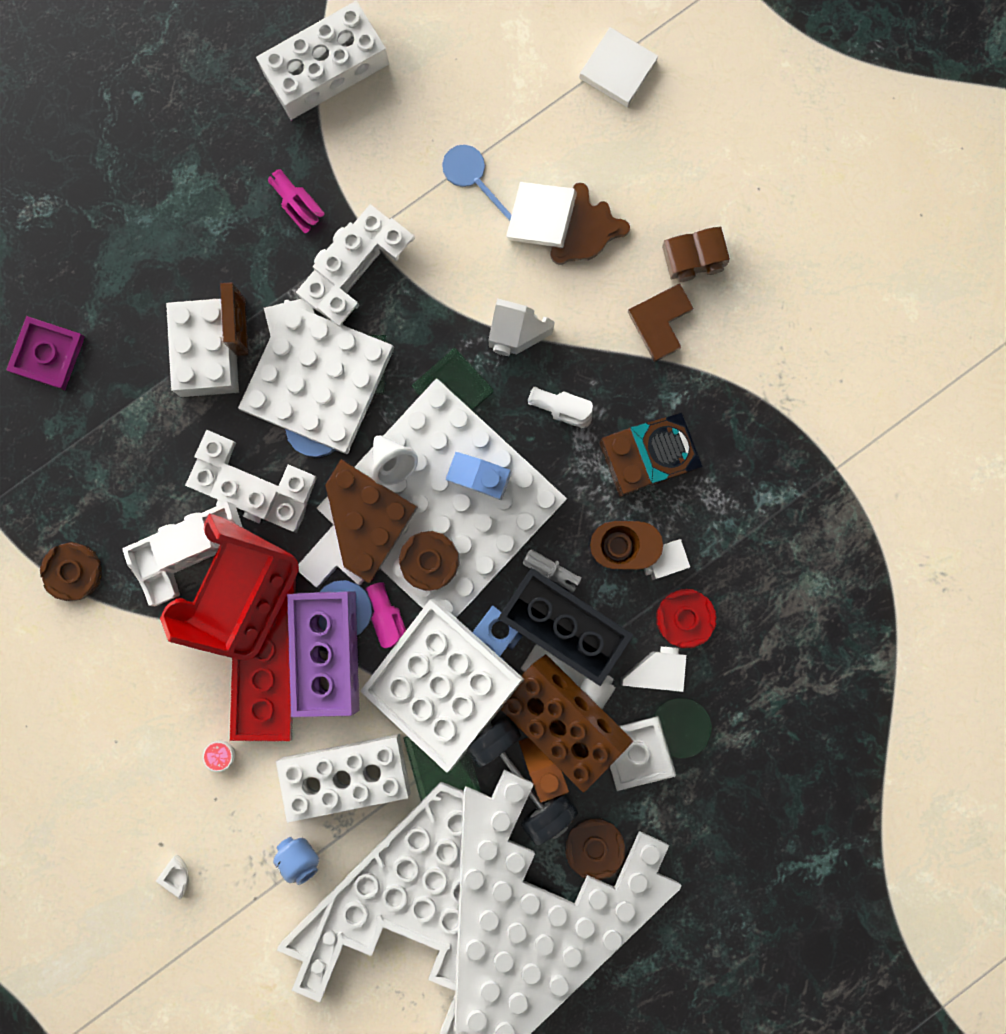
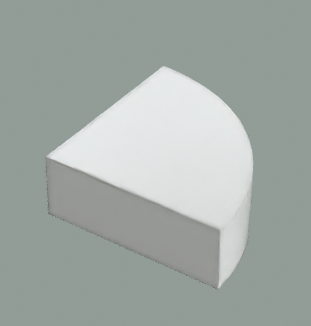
M176 854L156 882L179 899L184 896L187 890L189 876L184 861Z

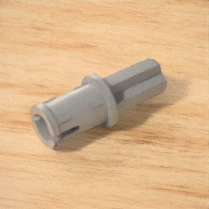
M530 550L523 560V564L530 569L532 567L557 585L568 590L571 594L575 591V586H578L581 580L580 576L561 567L559 561L553 562L534 550Z

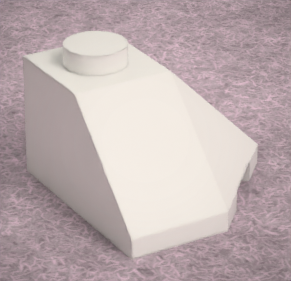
M497 298L488 340L489 347L493 348V352L504 356H509L510 353L518 354L552 335L555 321L548 317H543L541 321L534 314L535 310L521 304Z

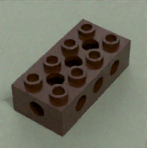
M545 654L531 664L523 673L522 677L524 680L506 701L501 710L584 793L634 740Z

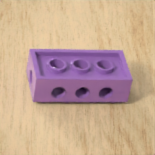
M356 591L287 594L291 717L354 715L360 711ZM321 615L327 620L326 630L319 626ZM321 646L325 647L328 651L327 660L320 656ZM321 677H325L328 680V690L321 686Z

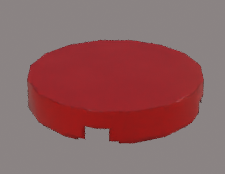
M680 589L668 594L661 601L656 612V624L661 636L668 643L679 648H694L704 644L716 627V611L712 602L703 594L693 589Z

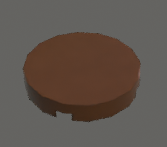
M425 531L413 535L402 546L399 565L405 580L413 587L424 591L438 590L448 585L456 576L459 567V554L454 543L444 534Z
M74 542L61 544L50 549L43 558L40 567V578H42L45 590L54 598L64 601L82 600L91 595L98 587L102 576L101 562L96 553L86 545Z
M588 818L578 822L570 830L566 838L565 854L569 866L581 877L586 879L587 875L595 879L603 880L615 874L616 870L622 865L625 859V843L621 833L612 823L602 818Z

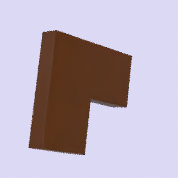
M680 283L628 309V314L654 362L681 349V345L669 323L691 312L694 308Z

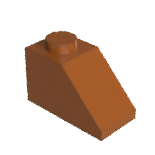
M529 737L519 740L518 742L540 803L568 793L569 790L562 771Z

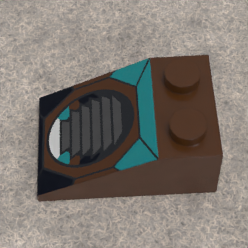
M682 413L625 429L602 438L599 443L620 498L703 467Z

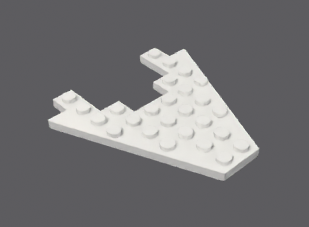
M504 769L492 797L465 786L463 792L454 1023L456 1029L468 1034H531L680 890L681 884L657 873L669 845L639 831L615 886L613 887L587 875L575 903L523 881L535 853L531 849L508 840L534 784Z
M440 782L280 943L277 951L303 961L292 991L320 1002L343 945L372 956L383 928L439 950L428 980L456 991L463 790ZM456 993L439 1034H468L456 1029L454 1024Z

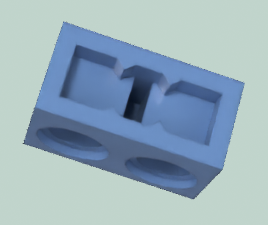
M492 605L472 633L502 660H505L501 657V654L506 647L512 650L523 635L509 626L507 637L503 639L494 637L492 626L496 622L501 621L498 617L502 612Z

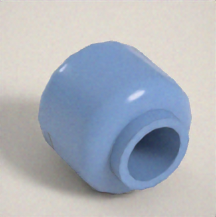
M289 837L277 846L278 852L274 857L273 863L287 883L296 882L297 885H301L317 873L319 857L305 838L293 840L292 837Z

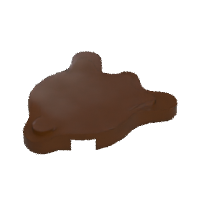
M576 183L573 186L577 195L563 248L552 246L550 257L558 265L575 260H591L603 251L609 241L625 237L630 231V225L626 220L616 219L612 216L607 202L601 201L596 206H592L589 203L588 186L584 183Z

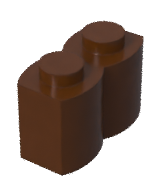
M721 226L664 240L662 246L670 279H678L679 282L692 280L696 277L695 274L707 272V275L724 271V267L730 261Z

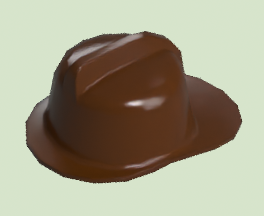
M641 521L606 522L595 530L590 542L591 553L595 560L602 566L611 569L648 568L658 561L664 546L662 536L657 528Z

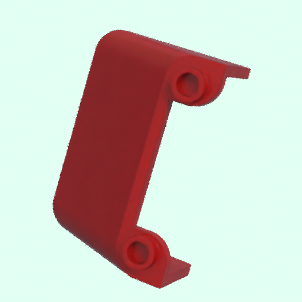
M209 513L203 529L208 540L220 544L218 551L194 601L189 602L182 598L175 599L165 607L160 620L167 640L171 643L238 660H249L260 651L299 571V564L292 554L223 517Z

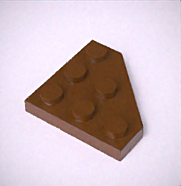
M340 460L325 486L343 566L366 582L372 583L418 507L384 485L377 484L371 477L344 460Z

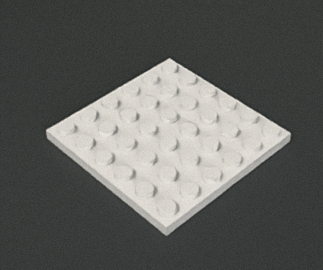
M436 378L383 436L404 447H409L417 453L418 464L413 473L405 480L385 487L413 503L418 508L380 569L422 608L425 607L429 600L435 599L457 618L567 498ZM373 447L355 466L356 469L371 478ZM455 452L510 469L512 474L503 499L499 500L445 480ZM327 496L317 509L334 524ZM434 531L444 534L454 543L459 554V567L456 576L448 585L438 590L424 591L413 587L405 580L400 569L399 556L402 546L410 537L420 532Z

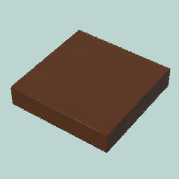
M232 282L220 283L223 343L236 356L249 355L246 299Z

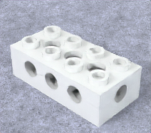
M357 0L256 57L264 76L290 120L389 65L386 48Z
M400 734L286 756L276 761L287 823L407 799L411 794ZM368 765L378 766L381 770V777L372 778L367 772ZM339 771L349 773L351 777L350 784L340 782L338 779ZM309 777H316L320 781V790H314L310 787Z

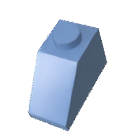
M455 452L445 480L502 500L512 471L488 461Z

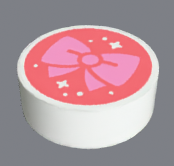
M222 740L210 743L203 752L205 766L214 772L226 770L233 764L235 759V751L232 745Z

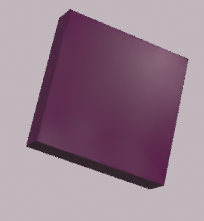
M26 316L6 370L13 374L66 390L85 336Z

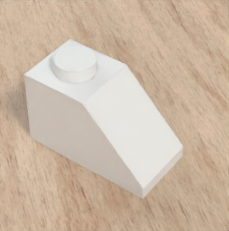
M661 646L660 652L652 651L620 678V684L622 686L683 692L686 655L678 654L679 648Z

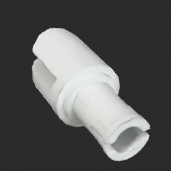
M537 387L532 388L528 398V405L552 412L553 419L563 421L580 428L590 425L593 408L591 401L565 391L555 395Z

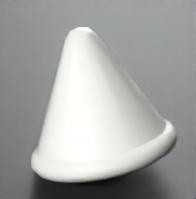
M376 436L373 442L372 479L377 484L388 486L408 478L418 464L417 453L413 449L404 447L383 436Z

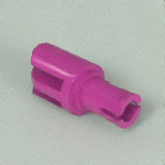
M281 169L276 170L272 173L276 179L274 180L269 176L268 183L283 198V209L304 233H308L311 229L309 224L315 225L318 222L317 216L323 217L325 213L303 187H295Z
M379 582L366 588L374 609L371 621L381 647L393 648L406 632L399 608L391 606L384 582Z

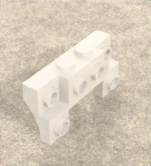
M370 204L354 224L350 222L345 228L342 227L335 233L333 243L327 250L323 249L318 253L314 260V271L296 293L299 298L341 327L350 313L359 307L358 302L350 297L347 292L380 254L379 249L397 261L401 252L410 242L415 240V237L393 218H387Z
M206 430L194 456L197 458V461L185 486L218 499L217 506L225 502L235 504L237 508L245 511L243 517L260 523L261 519H265L297 533L317 477L288 464L279 486L228 465L236 442Z
M225 502L203 513L187 515L184 518L185 521L176 525H165L158 529V533L123 548L127 565L138 579L149 606L155 607L180 596L174 573L216 555L220 544L208 540L203 529L209 513L223 517L242 527L235 504Z

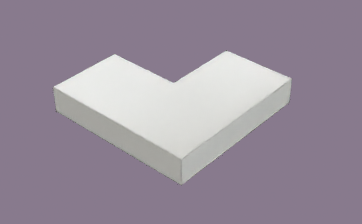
M333 525L299 563V572L316 588H320L339 567L358 585H361L364 580L343 566L336 530Z

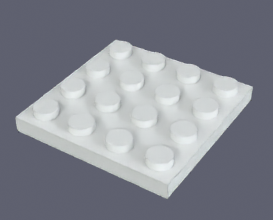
M286 303L238 409L344 454H348L394 347L391 344L344 325L339 327L329 319Z
M431 599L360 692L448 773L455 767L466 753L469 745L479 737L524 678L439 602Z

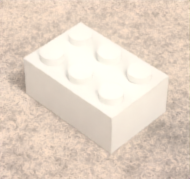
M221 299L166 303L171 391L180 397L239 393L237 356L223 343Z

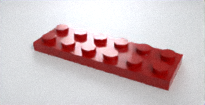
M296 577L288 594L296 593ZM287 596L258 654L249 660L232 658L230 741L292 740L293 717H291Z

